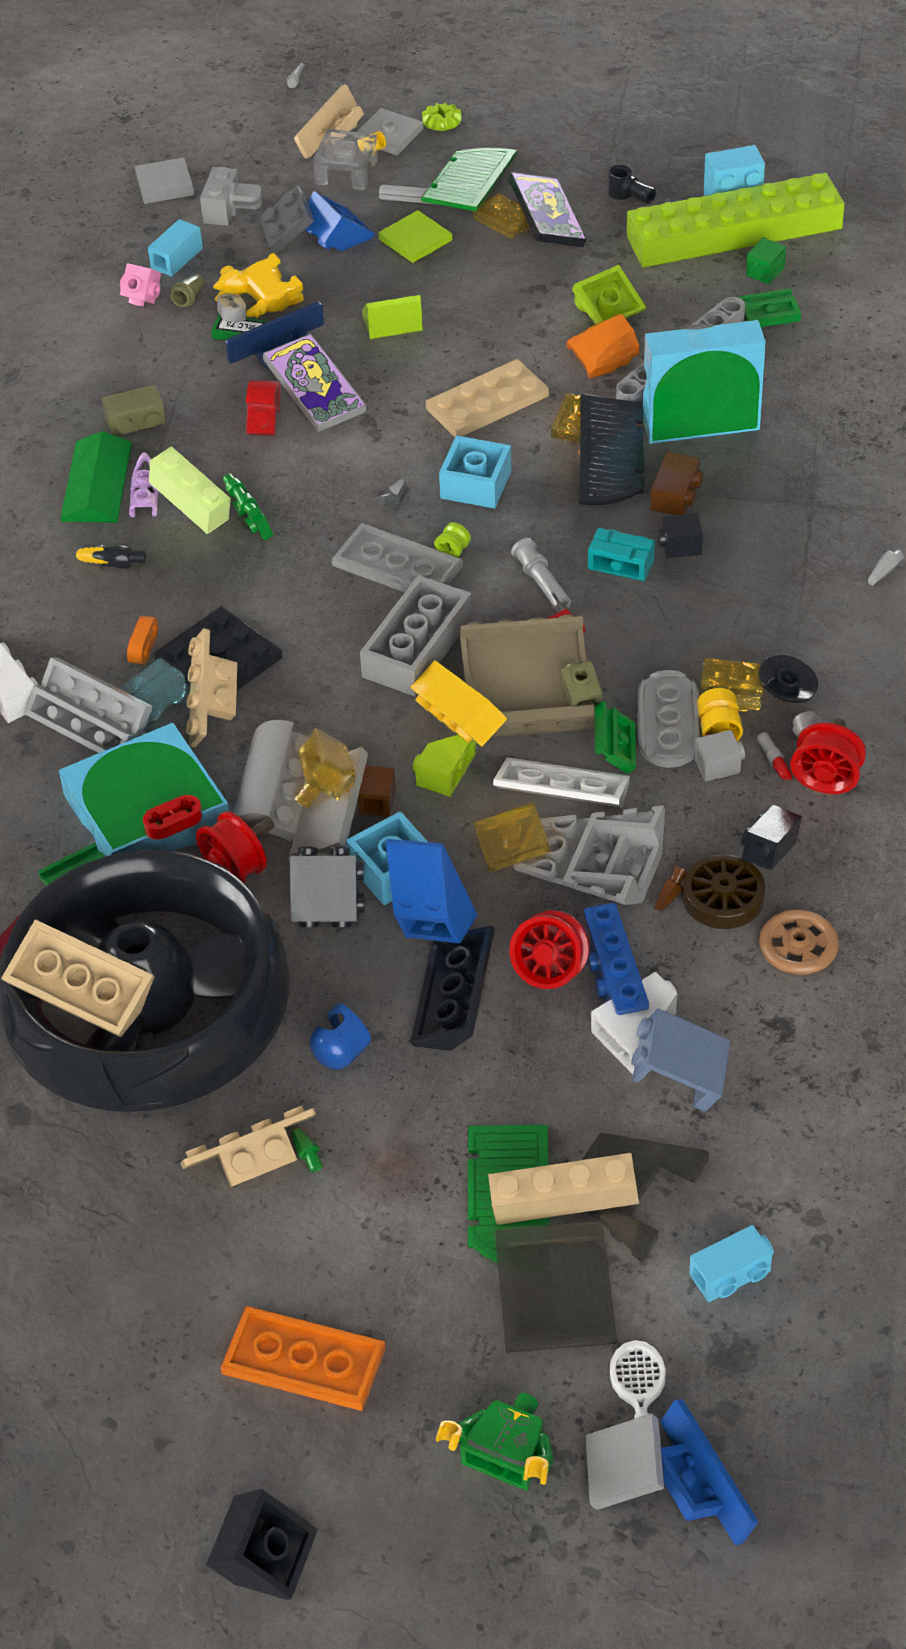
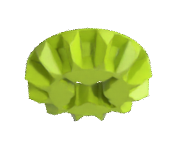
M446 102L444 104L435 103V106H427L426 110L422 112L423 124L427 128L436 131L453 129L462 120L461 110L457 109L454 104L447 105Z

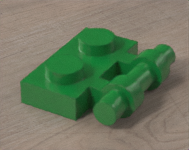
M226 474L223 477V482L226 485V491L231 497L235 498L231 503L240 517L243 515L247 517L244 521L252 534L258 532L264 541L272 537L274 534L256 500L247 492L240 479L235 478L232 474Z

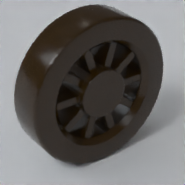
M725 854L708 856L694 863L686 872L683 880V903L687 912L703 925L717 929L738 928L753 921L762 911L765 900V881L759 869L751 862L741 859V857Z

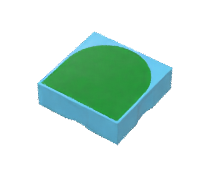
M758 320L721 324L705 329H680L645 334L644 367L647 380L643 395V424L649 444L760 430L766 341Z
M170 723L59 770L63 794L82 825L91 832L98 850L105 857L118 853L142 850L174 851L197 843L196 832L202 826L211 827L217 823V817L221 813L229 811L227 801L174 723ZM183 795H192L200 800L203 815L201 821L195 826L161 840H154L146 835L143 816L148 810Z

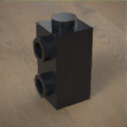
M772 805L764 815L760 814L757 817L755 824L751 828L747 827L741 839V845L744 846L741 859L772 870L796 844L802 816Z

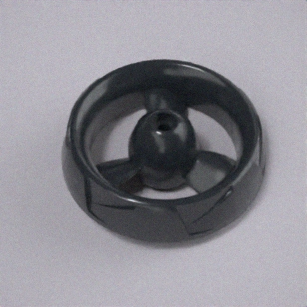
M172 850L131 851L102 857L69 870L41 889L40 893L29 903L15 923L0 957V1017L2 1026L13 1054L27 1073L54 1094L71 1102L91 1108L121 1112L150 1111L184 1104L203 1097L236 1078L263 1053L272 1041L282 1022L289 997L290 979L286 952L273 918L269 914L263 913L251 891L220 864L204 857ZM141 912H174L208 922L222 931L223 934L206 938L185 949L169 930L159 924L147 921H133L119 925L114 919ZM35 919L154 976L141 1013L121 1037L98 1027L85 1044L78 1042L60 1032L48 1021L42 1011V999L1 979ZM195 997L209 999L233 998L218 1017L197 1032L166 1045L136 1050L141 1033L153 1032L155 1034L171 1028L184 1018Z

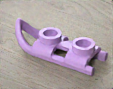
M145 452L140 455L131 477L130 517H135V507H152V517L157 516L158 490L149 483V470H140L144 462L150 467L151 458ZM153 487V493L148 488Z

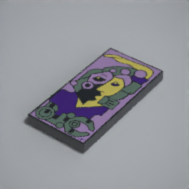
M511 172L508 180L536 241L584 247L587 239L559 180Z

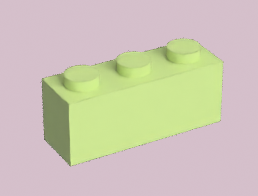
M172 446L150 460L149 483L205 533L209 534L229 520L231 498Z

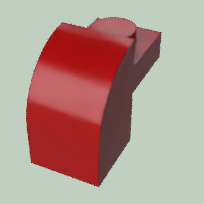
M249 381L246 394L247 435L276 436V414L280 412L281 384L279 381Z

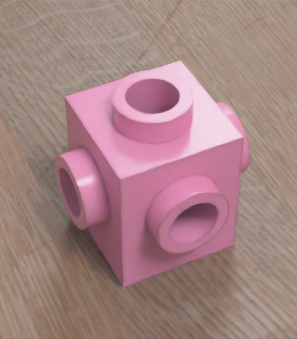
M127 263L125 274L120 280V295L129 298L128 303L144 307L145 302L154 304L155 299L160 293L159 282L161 272Z

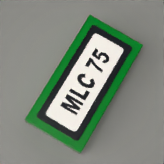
M219 314L211 330L212 338L226 340L269 321L246 318V320L241 322H229L223 320Z

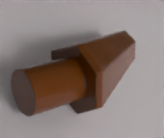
M675 865L669 880L665 879L653 908L663 911L683 890L681 883L687 870Z

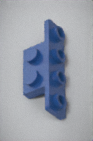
M609 903L585 908L584 917L591 936V952H589L587 963L590 972H596L597 978H595V988L598 998L604 997L605 1003L612 1000L617 1015L648 1010L649 1001L616 904Z
M674 1400L661 1420L662 1427L673 1443L672 1446L661 1448L664 1484L686 1521L717 1515L735 1545L743 1544L758 1524V1520L684 1400Z

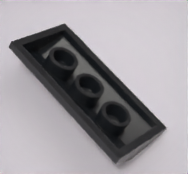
M492 925L468 930L461 943L433 941L410 1041L413 1046L452 1051L473 1036L495 932Z

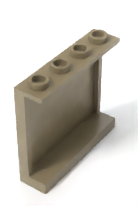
M563 615L552 619L534 617L527 621L501 620L498 623L490 624L472 622L466 626H460L465 683L487 698L507 718L491 737L594 729V704L568 706L561 684L562 668L576 661L587 662L583 635V616Z

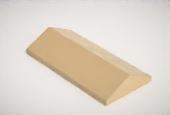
M35 919L1 979L121 1037L141 1013L154 976Z

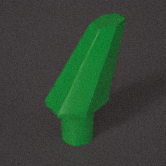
M300 1128L293 1130L291 1135L299 1158L306 1161L311 1173L321 1170L323 1164L317 1154L320 1147Z

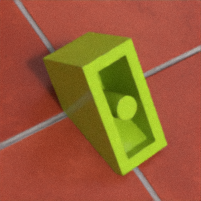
M457 734L428 743L422 754H417L413 762L412 770L415 772L416 786L451 797L476 755V742L471 740L467 743Z

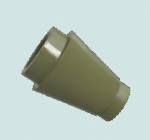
M192 274L175 283L170 293L173 303L179 307L191 306L204 286L202 276Z

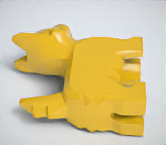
M274 253L242 271H238L232 266L223 267L220 270L221 277L213 285L214 289L220 290L218 295L225 293L237 295L250 294L257 301V304L246 311V317L258 318L266 312L276 313L277 311H283L289 305H296L304 301V296L301 292L303 290L302 282L295 275L291 277L289 282L281 281L282 274L277 267L281 262Z

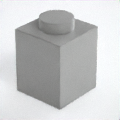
M731 730L695 738L694 760L705 782L741 773V760L745 759V751L742 742L736 741Z

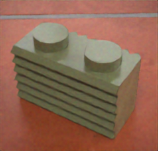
M156 385L101 397L104 416L112 435L117 436L118 434L121 436L129 432H137L139 429L153 428L166 423L163 401L160 398Z

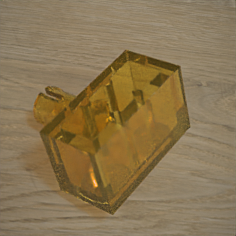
M316 728L298 751L306 781L294 794V799L306 808L312 806V803L321 792L338 800L344 792H348L352 788L356 779L347 745Z

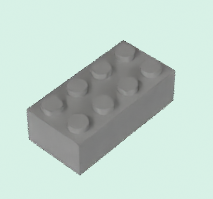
M417 575L360 651L362 678L416 697L417 694L410 686L434 660L440 664L459 638L460 626H466L472 620L471 593Z

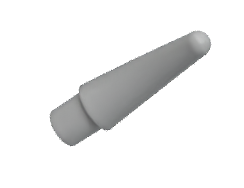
M300 63L288 76L287 85L290 88H295L298 85L300 75L305 66L303 63Z

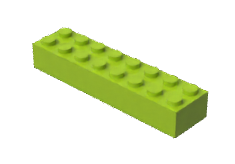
M817 173L801 178H791L775 183H765L749 188H740L723 193H714L712 195L692 197L686 200L627 211V238L642 268L756 246L762 238L777 242L842 229L845 203L828 174Z

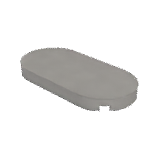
M656 671L650 674V678L641 681L637 692L638 749L648 762L665 768L680 767L691 762L695 756V738L701 737L700 718L697 710L699 688L693 679L691 681L686 678V674L680 671Z

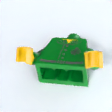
M519 1393L513 1406L497 1400L493 1401L487 1409H481L458 1423L450 1420L442 1421L435 1439L437 1442L440 1440L450 1441L448 1448L452 1451H455L458 1443H461L462 1465L525 1491H528L532 1477L540 1478V1484L545 1485L547 1473L554 1463L551 1440L543 1430V1420L534 1415L539 1403L536 1398L527 1393Z

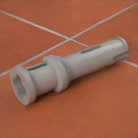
M524 538L516 542L511 550V554L522 563L524 573L536 581L556 612L565 609L562 605L563 602L569 608L572 602L571 599L566 595L547 568L548 560L542 554H539L536 543L531 538Z

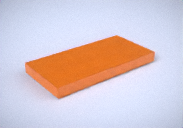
M246 1306L221 1365V1373L226 1376L363 1411L385 1352L386 1344L385 1341Z

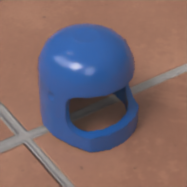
M342 1003L336 1004L328 1012L327 1017L333 1030L318 1027L312 1032L309 1041L311 1052L316 1060L323 1066L333 1070L347 1067L371 1042L370 1034L365 1025L352 1010ZM338 1014H341L344 1018L342 1023L339 1021Z

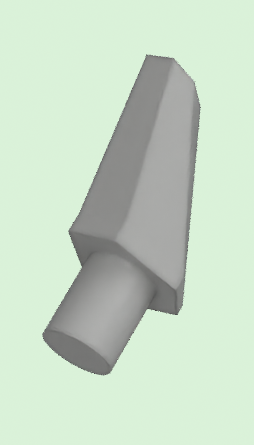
M888 550L885 552L869 576L868 584L875 585L893 571L904 558L902 551L895 550L892 552Z

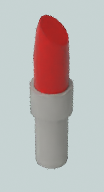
M767 732L759 734L757 741L764 750L770 765L774 767L780 778L791 780L792 774L784 761V756L780 749L776 748Z

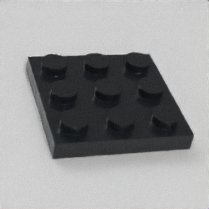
M222 606L154 652L157 663L191 687V682L188 681V671L192 655H189V645L193 637L196 638L203 629L210 630L209 655L237 662V690L283 658L282 650Z

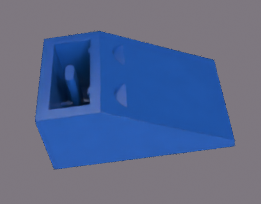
M388 839L386 841L393 912L405 937L461 943L478 915L442 843Z

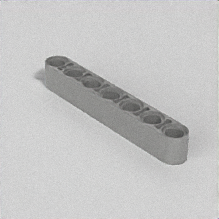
M728 297L687 329H705L721 324L744 322L745 303L740 298ZM644 362L618 382L616 386V399L643 403L647 380Z

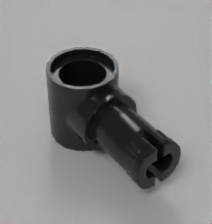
M614 165L609 169V196L613 199L623 200L633 196L647 204H650L655 199L656 189L639 182L636 177L632 176L630 167Z

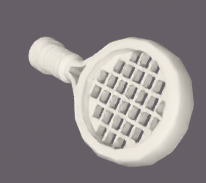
M633 1340L624 1343L615 1351L610 1363V1379L612 1387L618 1396L634 1407L636 1412L634 1415L635 1419L648 1415V1406L660 1396L665 1386L666 1368L662 1356L655 1347L647 1342ZM637 1358H643V1361H638ZM623 1365H628L629 1368H623ZM646 1371H652V1373L646 1374ZM616 1372H622V1375H617ZM624 1378H630V1381H624Z

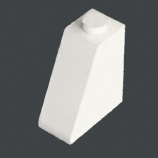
M656 972L642 980L649 1001L648 1010L617 1015L612 1000H609L591 1011V1032L632 1074L634 1065L631 1064V1060L639 1042L636 1032L642 1019H648L657 1008L672 1015L676 1014L677 991L671 982L664 981Z

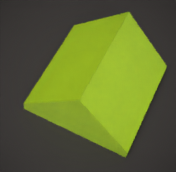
M420 295L367 303L362 309L363 319L370 339L423 331Z

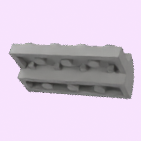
M50 657L41 685L33 686L24 714L95 752L101 753L146 734L144 729L153 706L58 657Z
M271 720L262 723L254 732L232 813L239 816L250 828L259 824L266 817H269L274 822L275 828L267 833L292 841L296 834L319 740L292 731L294 722Z

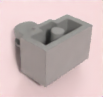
M212 167L200 197L203 223L228 226L231 217L236 216L239 208L258 209L262 205L260 186L239 183L238 169Z

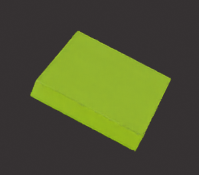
M418 210L378 232L380 241L412 263L452 241V233Z

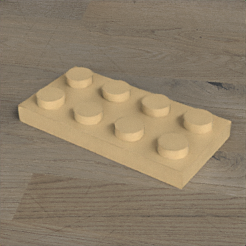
M515 359L426 400V410L454 437L464 436L548 397L549 388L521 361Z

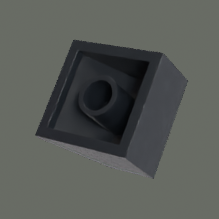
M263 1489L235 1495L206 1565L234 1585L289 1600L292 1599L318 1529Z

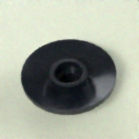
M787 655L771 656L765 659L759 668L758 676L762 686L771 695L780 700L791 703L806 702L813 698L818 690L816 674L807 664L797 658Z

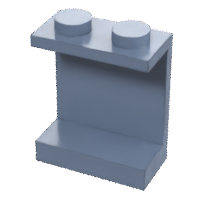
M659 1008L648 1019H642L636 1032V1036L639 1038L638 1047L631 1060V1064L634 1065L632 1080L638 1083L651 1070L696 1089L693 1107L706 1112L722 1097L730 1040Z

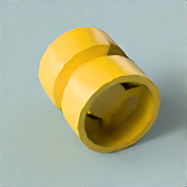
M713 688L700 695L697 700V710L701 719L702 736L731 730L736 741H738L743 735V727L738 713V703L735 694L729 689Z

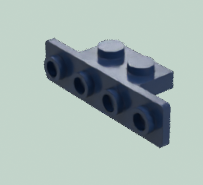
M319 301L226 339L227 360L230 363H234L254 354L268 369L269 367L263 360V353L308 335L306 332L324 324L322 304Z

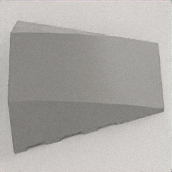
M664 805L652 806V811L638 813L637 808L624 809L621 815L606 816L605 812L592 813L590 818L577 819L576 815L534 819L513 865L514 869L551 883L624 905L643 903L662 857Z

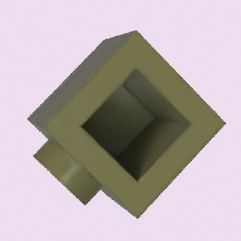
M576 661L562 668L561 684L568 706L594 704L595 707L602 701V691L592 661L584 663Z

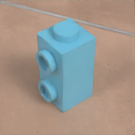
M180 219L148 247L151 269L171 277L203 249L200 227Z
M751 1225L691 1255L689 1276L708 1303L719 1297L726 1298L732 1295L737 1288L750 1281L758 1282L771 1271L772 1255L774 1254L772 1244L765 1235L761 1236L755 1227Z

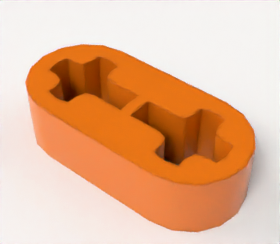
M143 615L139 617L127 648V660L129 663L139 665L147 663L158 634V619L156 617Z

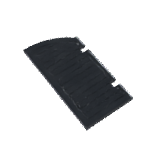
M581 394L579 504H613L644 492V477L635 475V472H644L643 428L635 426V423H643V403Z

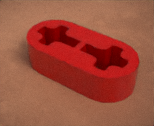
M183 795L148 810L143 816L146 835L151 839L161 840L195 826L201 821L203 815L200 800L192 795Z

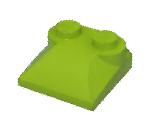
M619 265L575 283L572 288L575 294V305L579 310L586 312L595 324L608 320L617 314H622L627 319L645 311L647 308Z

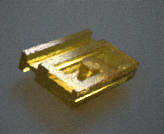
M499 193L483 203L480 210H477V212L473 211L474 220L512 240L515 238V234H521L530 227L520 204Z

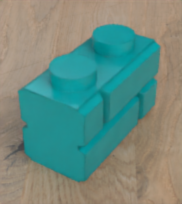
M598 528L588 548V569L645 582L655 558V540L648 539L645 536L621 533L614 529Z

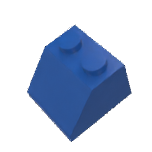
M316 191L309 198L308 204L314 222L304 230L315 237L317 236V242L326 249L330 250L333 247L339 251H344L374 237L375 233L349 208Z

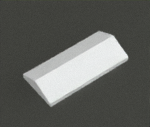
M507 757L495 776L493 785L499 789L623 808L630 776Z

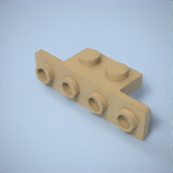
M342 85L294 137L305 159L310 158L321 145L330 143L337 145L344 141L345 135L358 125L357 122L364 115L361 107L357 106L347 85Z
M203 629L196 638L193 637L189 645V655H192L188 671V681L191 682V689L187 698L190 718L187 721L186 734L189 735V746L194 748L207 734V715L230 721L236 716L237 662L209 655L210 630Z
M299 1106L283 1113L285 1119L272 1124L271 1119H267L252 1125L253 1132L240 1137L238 1131L218 1139L220 1145L207 1150L205 1144L186 1152L188 1158L181 1162V1166L183 1169L218 1156L229 1185L233 1187L295 1162L297 1158L285 1129L316 1115L314 1108L304 1111L303 1106Z

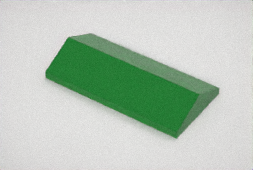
M104 431L76 441L60 517L61 522L118 523L132 450L131 441Z

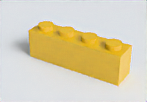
M435 660L410 686L418 695L415 701L436 719L443 722L454 733L456 732L467 743L474 740L482 747L507 720L487 698Z

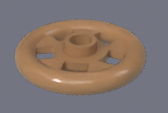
M793 909L774 915L764 924L759 935V946L764 958L775 968L789 974L807 975L821 971L832 963L838 953L839 938L833 925L823 916L808 910ZM796 923L798 927L785 930L783 925ZM814 926L821 934L815 936L809 928ZM772 938H782L783 947H773ZM795 938H801V939H804V940H803V941H797V940H795ZM815 945L824 948L820 956L811 953ZM788 954L802 956L801 962L788 960Z

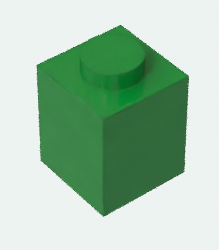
M762 238L747 254L746 276L769 285L785 268L786 246Z

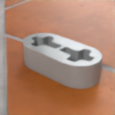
M225 293L217 296V311L223 320L229 322L246 320V304L240 295Z

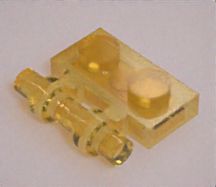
M705 658L701 689L725 688L732 692H739L740 695H735L738 711L748 712V709L760 710L761 698L750 697V694L762 695L763 686L758 676L761 664Z

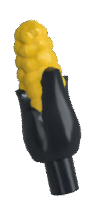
M100 544V547L80 548L76 552V558L85 563L101 564V567L128 568L131 562L145 563L146 552L132 551L131 547L127 545L105 546Z

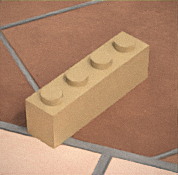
M631 1153L488 1174L492 1208L497 1225L639 1204Z

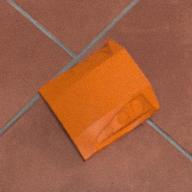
M622 314L613 315L612 318L591 326L566 342L568 350L573 351L587 370L589 379L613 372L619 366L630 364L632 358L639 355L640 347L634 329Z

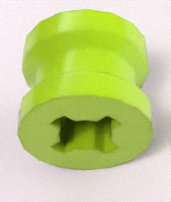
M451 522L446 525L443 533L438 535L434 545L436 550L458 558L462 553V549L466 548L470 543L471 536L464 526Z

